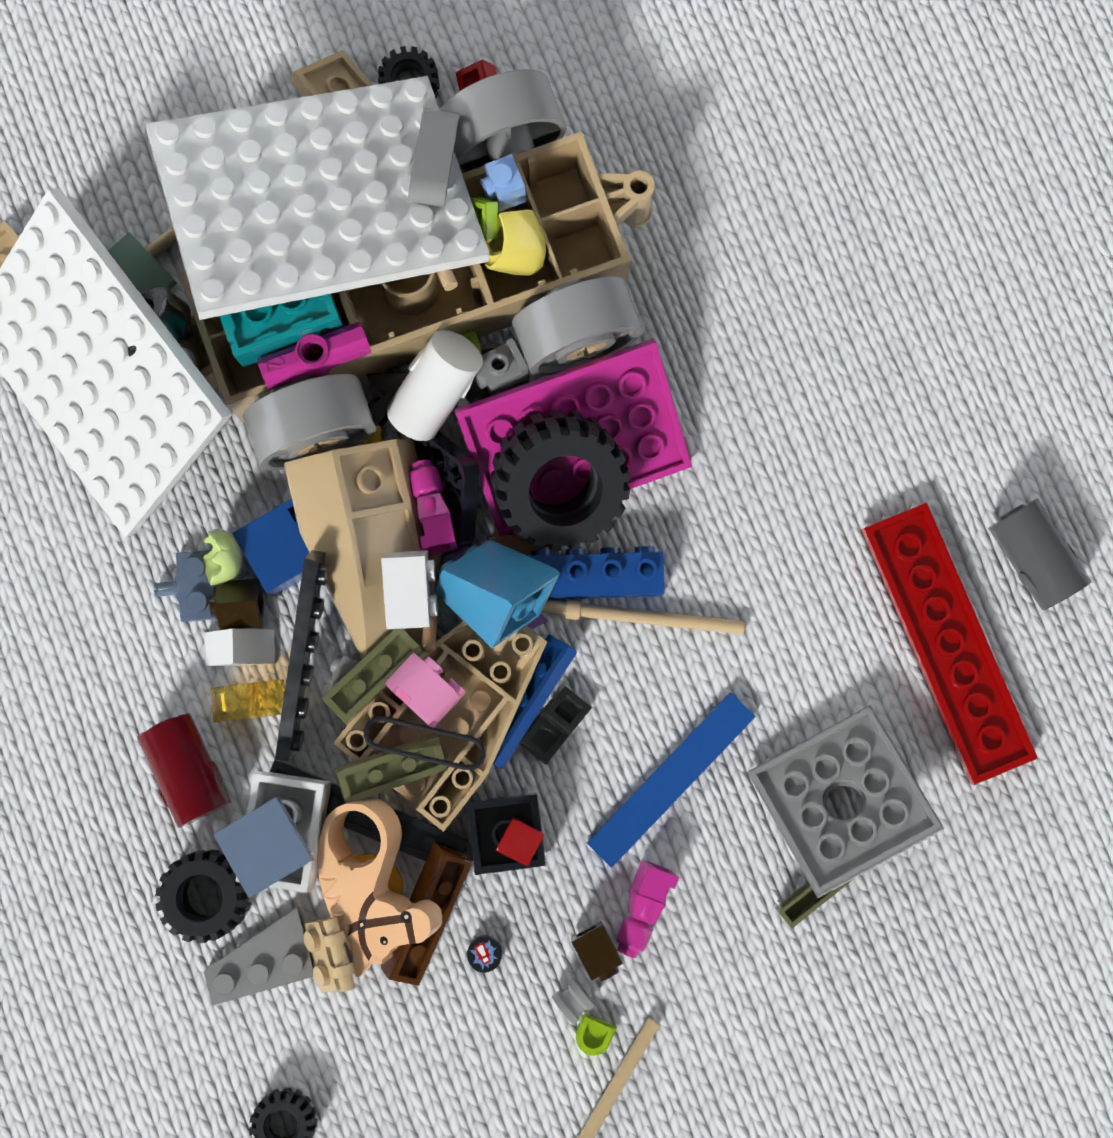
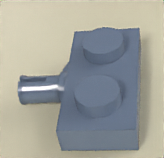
M211 550L176 553L177 573L175 581L154 582L155 589H164L154 590L155 597L176 595L180 605L181 622L217 619L216 616H211L209 607L210 596H215V585L211 586L208 582L203 563V556Z

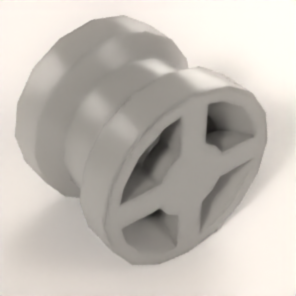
M575 978L568 982V988L563 992H556L552 996L558 1008L572 1024L579 1021L581 1013L585 1010L590 1011L596 1006L592 998Z

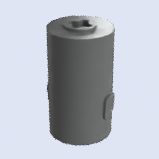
M1038 498L1012 509L988 528L1018 573L1020 581L1031 593L1041 610H1046L1064 601L1092 582L1078 561L1074 550L1065 541Z

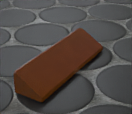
M439 843L432 845L409 900L411 903H417L421 900H430L436 903L442 912V924L434 934L423 942L400 945L393 951V957L381 964V969L388 980L420 985L472 865V857Z

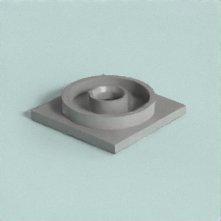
M870 705L747 772L817 898L944 830L942 823ZM842 786L853 788L862 799L860 812L855 817L847 820L834 817L827 808L829 794L834 789Z

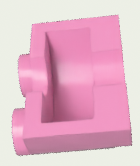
M414 652L384 683L430 727H435L466 693L452 678L446 683L439 676L444 670L429 656L423 661Z

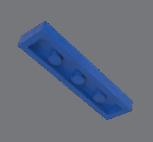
M550 634L545 639L547 641L545 649L493 765L500 769L504 768L577 654L575 649Z

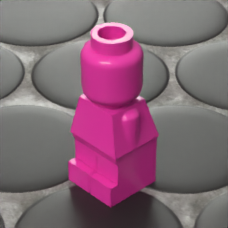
M431 460L417 461L411 465L412 472L409 474L412 495L417 499L419 521L425 533V536L420 537L423 551L428 550V556L457 550L452 526L453 521L440 495L443 491L440 472L433 466Z
M641 859L629 890L628 912L630 916L624 917L616 937L619 943L617 951L637 958L638 953L646 949L653 931L650 924L654 925L666 906V896L670 887L675 889L679 877L672 870Z

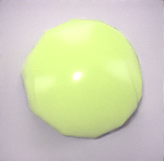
M223 529L208 531L209 536L204 539L205 543H210L213 546L212 550L203 556L205 573L211 586L234 579L240 573L243 565V555L238 542L233 535Z

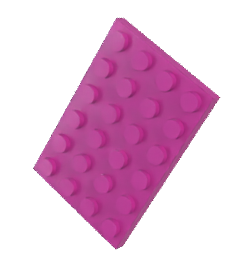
M653 338L454 409L469 453L478 465L479 481L499 536L513 532V529L505 522L493 494L491 472L495 469L492 461L495 453H502L500 443L505 436L512 438L515 435L513 427L520 422L526 426L532 422L530 416L541 413L542 417L545 418L550 416V410H561L564 416H568L570 411L581 413L585 420L591 417L599 422L602 429H606L612 436L626 459L625 464L629 468L631 478L627 482L630 489L692 467L658 346ZM561 456L546 462L537 470L531 480L529 487L530 496L544 504H561L573 499L584 489L588 482L591 468L589 463L585 459L576 456Z

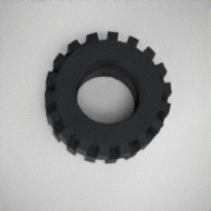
M201 850L180 857L179 860L174 861L168 866V872L163 873L159 879L162 885L156 888L155 896H160V902L155 904L156 910H162L164 917L160 918L163 926L169 923L172 927L169 932L174 936L178 934L183 935V941L191 942L192 940H197V943H206L209 940L215 941L241 924L245 918L244 914L250 909L251 903L248 902L249 898L241 883L236 882V875L225 855L219 853L220 850ZM198 875L211 877L221 888L222 904L219 911L212 916H204L197 913L189 904L187 897L188 886L191 880Z

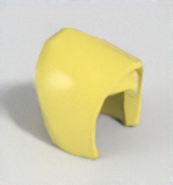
M518 210L499 213L498 239H485L490 253L489 260L485 262V266L490 270L513 275L531 276L543 267L545 261L546 240L534 211Z

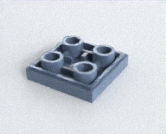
M279 796L213 834L248 898L314 860L313 855Z

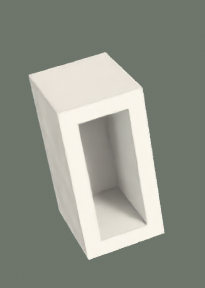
M428 550L385 553L381 558L386 629L430 627L432 617L438 616L437 595H431L430 581L436 580L435 561L428 560Z

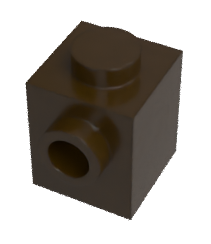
M258 578L230 580L216 585L215 596H210L209 607L211 616L217 617L220 630L262 627L265 604Z
M602 921L571 937V943L591 981L598 977L600 981H604L619 972L618 966L623 964L622 958Z

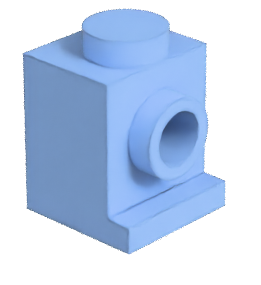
M512 154L485 164L486 178L481 179L480 184L486 198L498 202V212L526 202L525 185Z

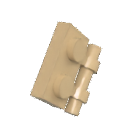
M337 917L315 919L304 923V943L311 953L314 964L313 977L316 984L320 987L321 993L337 992L340 990L346 992L356 988L352 975L355 973L353 962H349L344 942L347 941L345 931L340 930Z

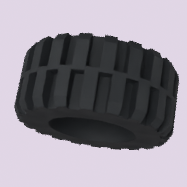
M550 410L549 417L543 418L541 413L530 416L531 423L526 426L522 422L518 423L513 427L515 435L512 438L509 436L503 438L500 443L502 453H495L492 461L495 470L491 472V484L501 514L507 525L512 527L515 535L521 540L528 538L530 545L537 548H543L544 544H547L550 551H561L562 546H568L571 551L581 548L580 543L588 540L590 544L599 540L597 534L603 530L608 533L615 526L612 521L615 516L620 518L625 510L622 500L629 499L630 487L627 482L631 479L630 471L625 464L626 459L609 432L606 429H602L599 422L591 417L585 420L581 413L570 411L568 416H564L561 410ZM561 456H576L585 459L589 463L591 468L588 482L584 489L573 499L561 504H544L530 496L529 487L531 480L537 470L546 462Z

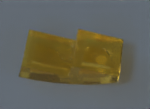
M285 680L210 688L213 723L281 715Z

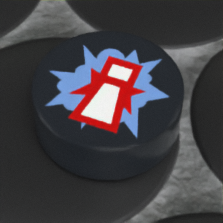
M482 935L476 937L470 943L467 950V960L470 966L478 972L487 973L493 971L498 967L502 959V947L492 936Z

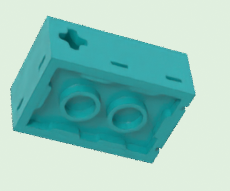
M332 294L219 316L227 339L231 344L230 347L233 355L242 367L256 363L258 358L296 345L300 338L305 335L315 334L321 336L344 327Z

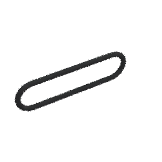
M387 716L374 717L364 727L363 736L366 743L371 748L462 770L478 768L483 764L486 757L483 743L469 735ZM385 721L471 741L479 747L480 758L475 764L464 765L378 745L370 739L369 729L374 723Z

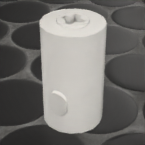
M440 330L432 335L425 348L418 353L408 367L410 370L387 406V416L391 424L399 432L417 441H428L435 437L459 399H464L474 377L483 365V358L475 345L453 331Z

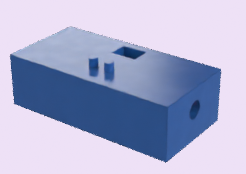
M292 499L232 533L266 593L275 596L301 581L304 558L309 554V550L299 532Z

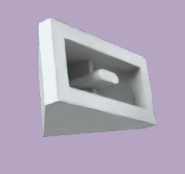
M226 629L205 632L206 667L276 664L275 630Z

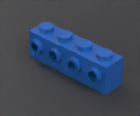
M654 546L634 547V553H621V548L619 547L600 548V554H586L585 548L571 551L566 549V555H552V551L549 549H537L532 551L531 556H529L560 572L547 600L654 597L665 594L663 552H655Z

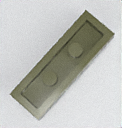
M394 629L321 699L347 725L387 687L384 683L413 652L419 657L424 650L404 629Z
M436 734L394 747L395 749L445 760L439 737ZM383 751L334 768L344 802L349 803L447 770V766Z

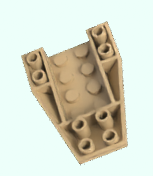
M393 439L336 449L284 463L299 532L309 553L311 550L326 552L324 564L329 565L326 587L362 659L394 630L386 629L382 556L388 552L423 551L420 537L425 536V533L419 521L417 499L412 495L409 474L412 472L411 465L418 461L414 440ZM404 628L422 648L423 628Z
M463 621L436 642L434 651L430 653L424 651L419 656L423 661L429 656L444 670L439 676L446 683L452 678L466 691L459 702L434 728L473 736L483 743L486 750L483 764L476 769L462 770L447 766V770L393 788L416 806V810L443 832L488 776L545 649L547 641L527 625L492 649ZM386 687L346 726L333 744L354 761L383 752L371 748L363 736L364 727L372 718L387 716L421 725H429ZM378 721L369 729V737L373 743L390 748L436 734L385 721ZM436 734L439 737L445 760L464 765H472L479 760L480 749L475 743Z

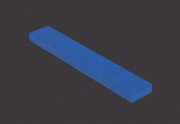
M730 692L586 843L612 868L756 716Z

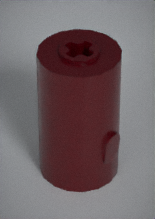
M190 713L164 720L137 736L138 743L159 786V793L165 805L169 808L178 828L206 817L232 803L222 783L219 769L215 762L212 761Z

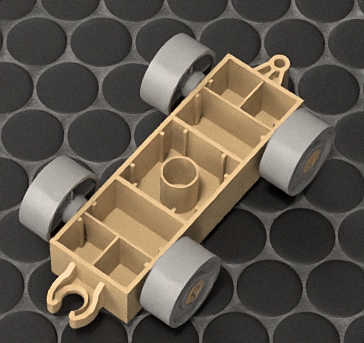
M523 69L490 76L455 94L441 107L440 111L460 114L454 153L470 198H486L480 184V180L486 178L485 164L512 154L525 185L526 202L500 211L498 216L499 213L509 211H534L546 240L545 261L543 267L531 276L513 275L490 270L485 266V263L451 269L458 283V286L451 291L444 290L438 274L435 272L331 293L343 326L345 327L360 321L372 353L332 367L329 373L322 377L308 376L269 391L258 362L242 367L235 359L220 317L199 320L187 274L184 271L179 273L193 316H191L188 330L180 346L189 349L193 353L195 366L212 388L219 386L227 408L241 422H245L261 469L268 471L285 470V462L331 450L356 446L367 440L376 431V426L359 380L367 378V374L382 373L412 362L418 353L425 348L436 331L447 330L461 335L475 330L477 337L480 338L513 326L530 373L534 376L552 375L619 351L637 340L642 335L643 328L627 288L631 260L618 225L624 222L634 228H640L650 220L655 188L652 176L642 170L632 171L629 174L597 173L582 132L564 137L566 125L548 77L544 73L537 70ZM313 351L307 356L306 360L316 361L320 359L323 353Z

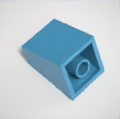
M489 540L479 547L476 545L472 546L459 560L455 562L450 560L445 563L437 574L439 579L434 592L493 649L540 616L560 572L549 565L493 540Z

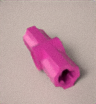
M359 321L321 336L315 334L305 335L300 338L296 345L258 358L257 362L266 386L270 391L308 376L322 377L328 374L332 367L372 352ZM313 351L323 353L320 359L316 361L306 360L307 356Z

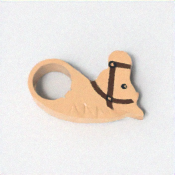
M375 797L345 803L335 808L327 816L318 841L317 865L321 890L331 918L337 917L340 930L345 931L347 939L345 943L353 952L355 976L357 978L364 972H367L372 964H383L393 957V951L400 945L423 942L434 934L442 924L441 909L433 901L421 900L417 903H411L407 897L389 890L388 881L401 844L402 830L395 811L386 802ZM350 811L362 812L369 816L376 824L380 833L381 845L375 859L359 860L353 856L354 852L347 845L343 827L346 816Z

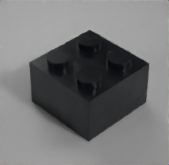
M537 793L475 800L466 803L475 875L546 866L543 839L528 866L496 851L513 817L542 832Z

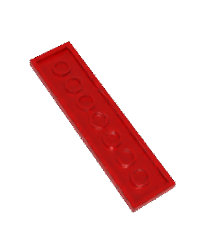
M927 502L861 529L970 784L976 785L1038 759Z

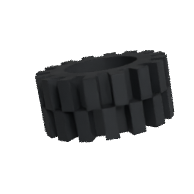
M401 46V53L397 54L395 49L389 52L390 59L384 56L381 60L383 67L379 66L378 68L379 84L394 82L401 72L414 70L421 77L428 76L435 98H437V89H440L438 71L435 61L432 57L428 58L426 51L422 50L421 53H418V48L411 46V52H407L406 46Z
M284 1088L283 1091H279V1089L273 1090L254 1109V1113L249 1123H252L249 1128V1135H254V1138H313L318 1118L315 1119L316 1108L315 1106H310L312 1100L308 1096L303 1098L301 1096L302 1092L296 1090L295 1093L290 1092L291 1088ZM285 1110L294 1115L297 1121L295 1133L288 1137H281L273 1132L270 1120L277 1111Z

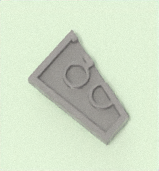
M299 906L204 970L212 1006L313 977L314 964L311 953L304 943V922Z

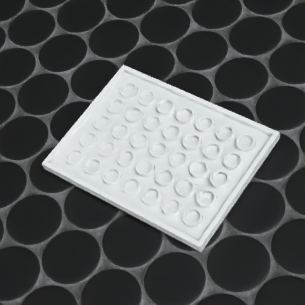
M428 76L146 124L148 138L199 320L488 262L490 253L455 153H453L445 206L439 207L408 201L409 185L423 108L440 110Z
M60 188L48 189L0 268V372L91 492L92 496L110 517L112 523L126 538L134 535L233 414ZM135 345L137 350L129 357L128 347Z

